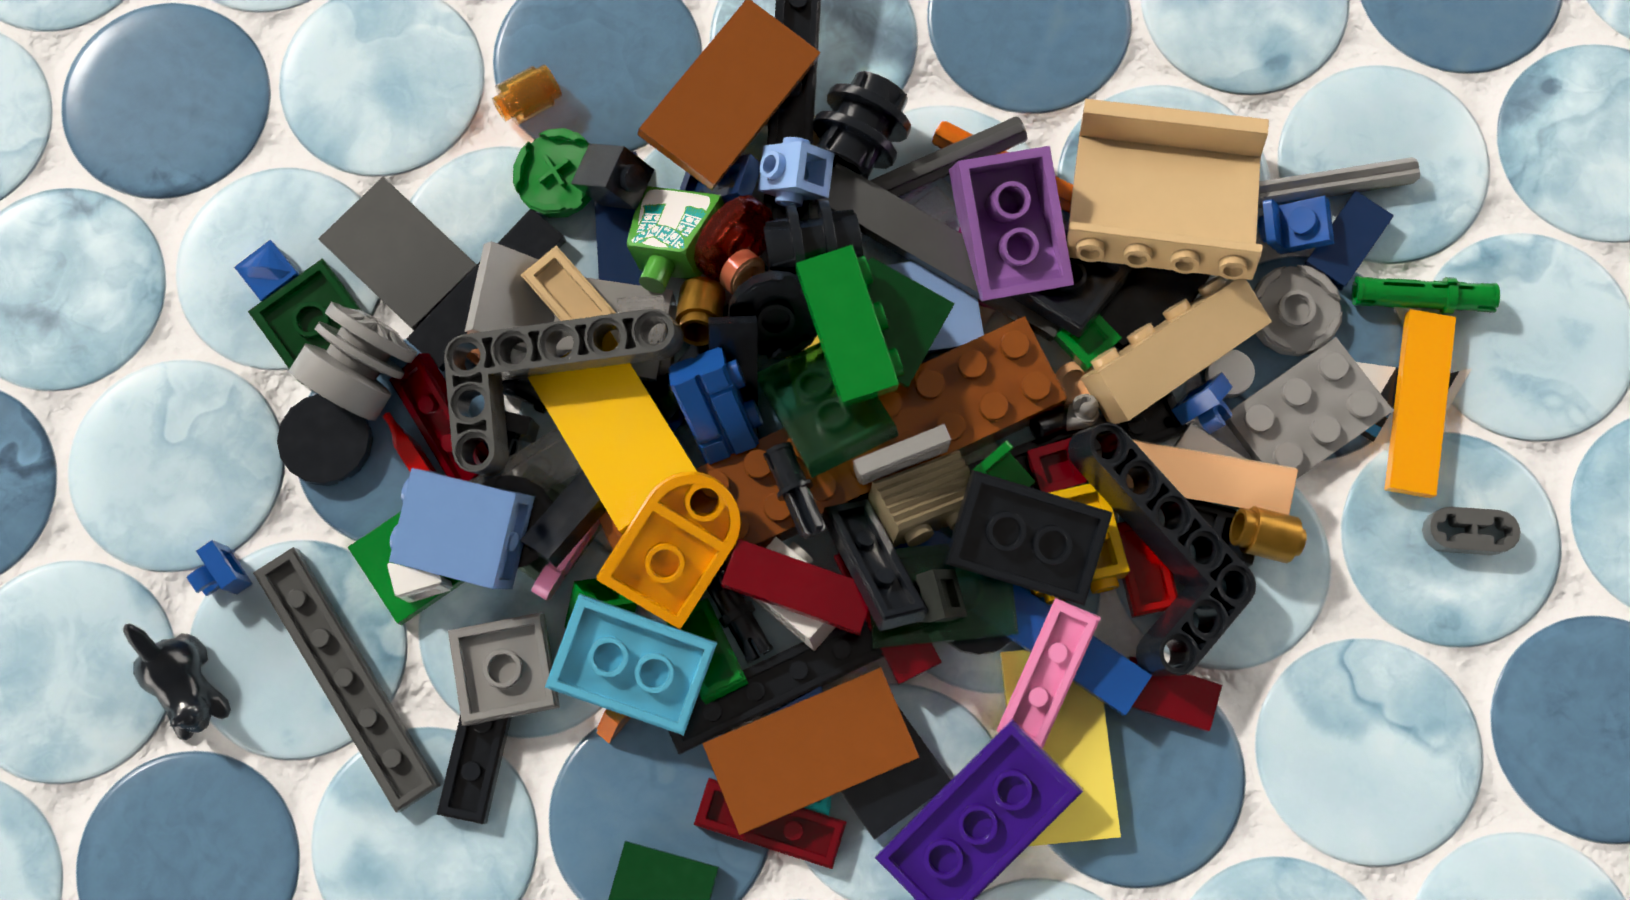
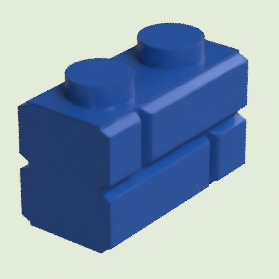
M717 347L698 354L696 358L690 357L670 366L669 380L671 389L706 463L713 464L729 458L733 453L737 455L757 447L759 444L757 427L763 426V421L755 400L745 401L740 388L746 386V381L736 359L728 362L723 349Z

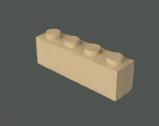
M1222 276L1213 278L1198 288L1201 294L1199 298L1191 303L1184 299L1174 304L1162 313L1166 319L1156 327H1153L1152 323L1140 327L1126 337L1130 342L1128 346L1119 352L1113 347L1090 362L1094 369L1080 377L1090 395L1098 400V408L1107 422L1117 424L1131 420L1272 322L1246 279L1225 280Z

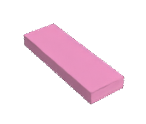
M1055 597L997 727V732L1013 719L1043 748L1101 619L1100 616Z

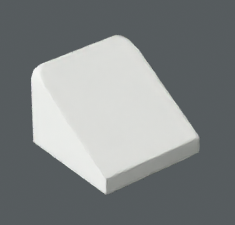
M393 563L387 564L395 596L408 603L451 591L450 589L453 588L451 581L441 575Z

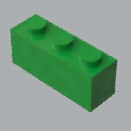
M849 245L797 262L796 272L841 408L896 391L899 386L897 377L903 376L904 370L896 347L887 349L882 331L889 329L881 302L872 303L866 285L873 284V278L865 255L857 258L853 245Z

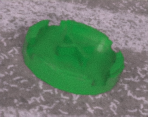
M566 128L547 129L539 133L540 137L536 138L532 143L528 141L520 149L513 165V184L521 200L530 209L548 218H564L581 211L592 200V198L571 184L589 146V142L579 133Z

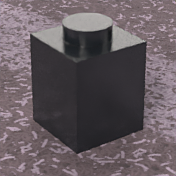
M589 143L571 184L601 206L637 210L655 169L625 146Z

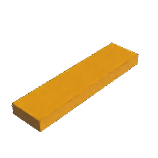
M1413 309L1405 313L1385 491L1430 499L1437 495L1456 317Z

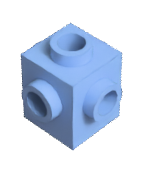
M799 137L783 138V143L763 146L757 191L774 196L775 203L781 206L796 205V207H802L803 201L827 199L830 192L834 153L812 145L809 140Z

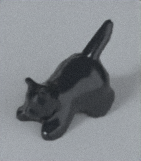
M130 623L124 625L123 633L129 644L139 655L133 662V674L140 687L158 699L167 713L170 726L173 727L175 734L180 740H188L194 733H199L209 726L211 715L218 719H224L229 716L231 708L228 699L216 690L201 673V666L208 661V655L205 646L198 638L190 634L181 633L176 638L163 639L155 643L139 627Z

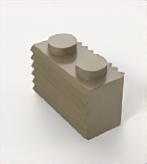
M957 450L874 481L867 498L893 546L897 547L900 544L907 543L909 547H914L929 540L934 535V531H938L941 528L949 526L951 530H954L970 477V470L966 466L965 460L961 458V453Z

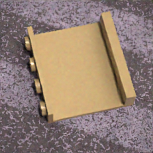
M1085 99L1079 132L1067 233L1069 258H1077L1086 262L1101 261L1125 264L1134 268L1150 267L1174 270L1182 274L1199 273L1215 275L1231 280H1253L1263 246L1256 244L1260 159L1268 136L1269 119Z

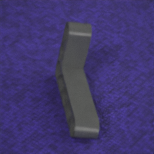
M644 309L469 333L455 337L448 343L444 354L452 452L455 462L460 468L482 476L496 475L505 468L508 462L509 448L502 381L528 378L535 375L667 359L679 352L683 345L684 335L682 328L666 312L660 309ZM657 324H667L668 335L666 339L660 344L650 345L648 341L650 330ZM619 330L621 339L618 346L614 350L603 351L602 340L609 331ZM572 336L574 341L572 351L567 356L558 358L556 354L558 342L564 337ZM525 342L527 352L524 359L519 363L512 364L510 355L513 347ZM478 348L480 351V361L473 369L467 370L465 358L469 352ZM482 395L485 401L484 409L478 416L472 418L469 412L470 403L476 396ZM486 441L489 447V455L482 464L477 465L473 457L474 450L478 444Z

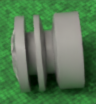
M331 301L325 314L341 325L340 330L319 321L315 330L330 343V346L326 350L305 343L289 372L305 386L336 405L365 419L376 421L391 397V392L377 380V377L382 373L389 377L402 379L405 371L389 360L390 356L392 355L404 362L412 363L417 355V351L406 344L398 335V332L375 317L359 309L347 308Z

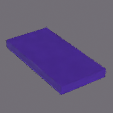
M1011 719L876 854L875 859L915 900H974L1083 792V788Z

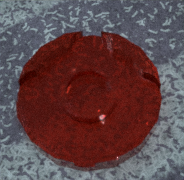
M752 195L739 196L725 203L712 215L700 233L695 245L694 254L697 269L711 280L714 279L720 282L721 270L734 253L742 249H749L757 256H760L765 249L763 226L765 222L773 221L770 208Z

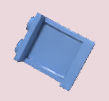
M411 468L410 477L405 481L401 491L403 505L399 522L394 527L390 536L391 555L389 562L491 589H513L523 548V543L520 540L527 532L535 496L506 491L441 475L433 471Z

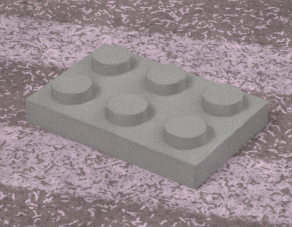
M1335 337L1231 410L1233 416L1224 422L1254 461L1297 468V478H1299L1394 410L1337 337Z

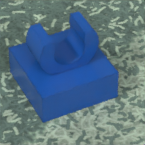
M1223 372L1186 393L1174 406L1172 412L1182 425L1198 416L1201 426L1210 435L1226 425L1224 421L1233 416L1227 404L1222 401L1233 386Z
M213 540L196 550L205 565L194 570L186 577L195 592L200 593L202 591L205 596L211 595L218 589L238 595L253 584L230 548Z

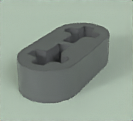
M1445 507L1435 511L1426 518L1422 528L1425 541L1437 551L1479 555H1497L1512 549L1518 543L1521 533L1519 523L1508 512L1463 507ZM1447 518L1449 526L1464 528V533L1451 536L1447 541L1446 533L1439 532L1437 525L1445 522ZM1495 522L1496 529L1504 531L1505 536L1494 544L1493 536L1478 534V529L1489 527Z

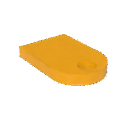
M681 472L665 478L647 496L597 574V581L674 627L681 629L737 541L740 531V513L731 492L722 482L701 472ZM709 488L717 493L718 502L712 511L698 513L691 508V496L698 489Z

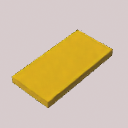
M610 331L602 340L603 351H611L618 346L616 339ZM630 363L528 377L622 535L649 493L658 483L673 474L697 472Z

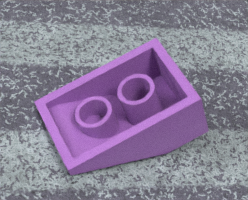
M1050 146L961 160L949 169L956 214L981 301L1074 285Z

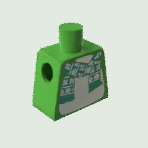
M647 186L637 210H635L627 239V248L639 270L643 271L639 279V283L643 288L653 293H663L671 277L690 279L702 275L733 226V221L721 195Z

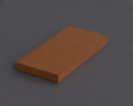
M745 0L640 126L637 135L710 190H713L818 60L821 52L752 0Z
M881 667L702 743L739 835L919 758Z

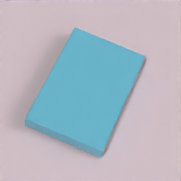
M579 593L545 688L684 736L717 642Z

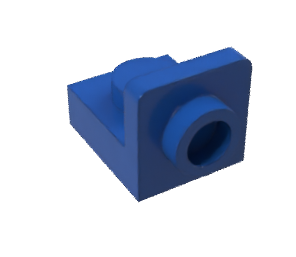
M1325 195L1278 205L1273 199L1262 202L1264 215L1258 217L1259 234L1262 241L1267 243L1278 254L1282 255L1334 244L1330 200Z

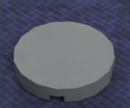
M1297 265V267L1283 266L1275 268L1264 276L1254 289V293L1272 321L1255 333V335L1266 347L1279 354L1302 356L1313 353L1335 336L1342 323V312L1339 302L1341 298L1337 287L1325 274L1310 266Z

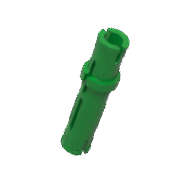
M1356 276L1351 294L1354 306L1427 308L1439 310L1442 314H1453L1455 311L1463 310L1495 313L1497 311L1496 307L1498 308L1500 303V287L1497 283L1458 282L1454 277H1445L1442 281H1421Z

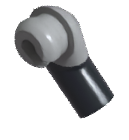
M1089 394L1078 395L1073 400V403L1032 418L1029 423L1030 431L1035 439L1043 440L1061 432L1091 427L1100 415L1098 400Z

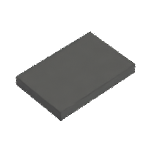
M384 177L374 184L318 238L328 250L413 331L477 265Z

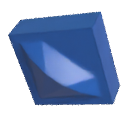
M271 240L234 267L260 301H263L299 275Z

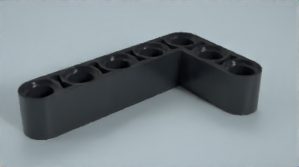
M1108 422L1081 430L1073 435L1069 441L1068 454L1071 462L1185 587L1140 640L1136 649L1137 663L1143 670L1155 677L1188 674L1198 665L1252 600L1256 591L1255 577L1246 564L1117 424ZM1095 439L1101 444L1102 456H1099L1095 450ZM1127 474H1129L1133 480V492L1129 489L1127 485ZM1159 509H1161L1165 517L1164 526L1159 520ZM1191 544L1194 546L1196 551L1195 560L1191 556ZM1223 579L1225 580L1227 586L1226 594L1224 593L1222 587ZM1194 612L1198 615L1199 620L1197 628L1193 621ZM1166 645L1170 651L1168 663L1164 658V648Z

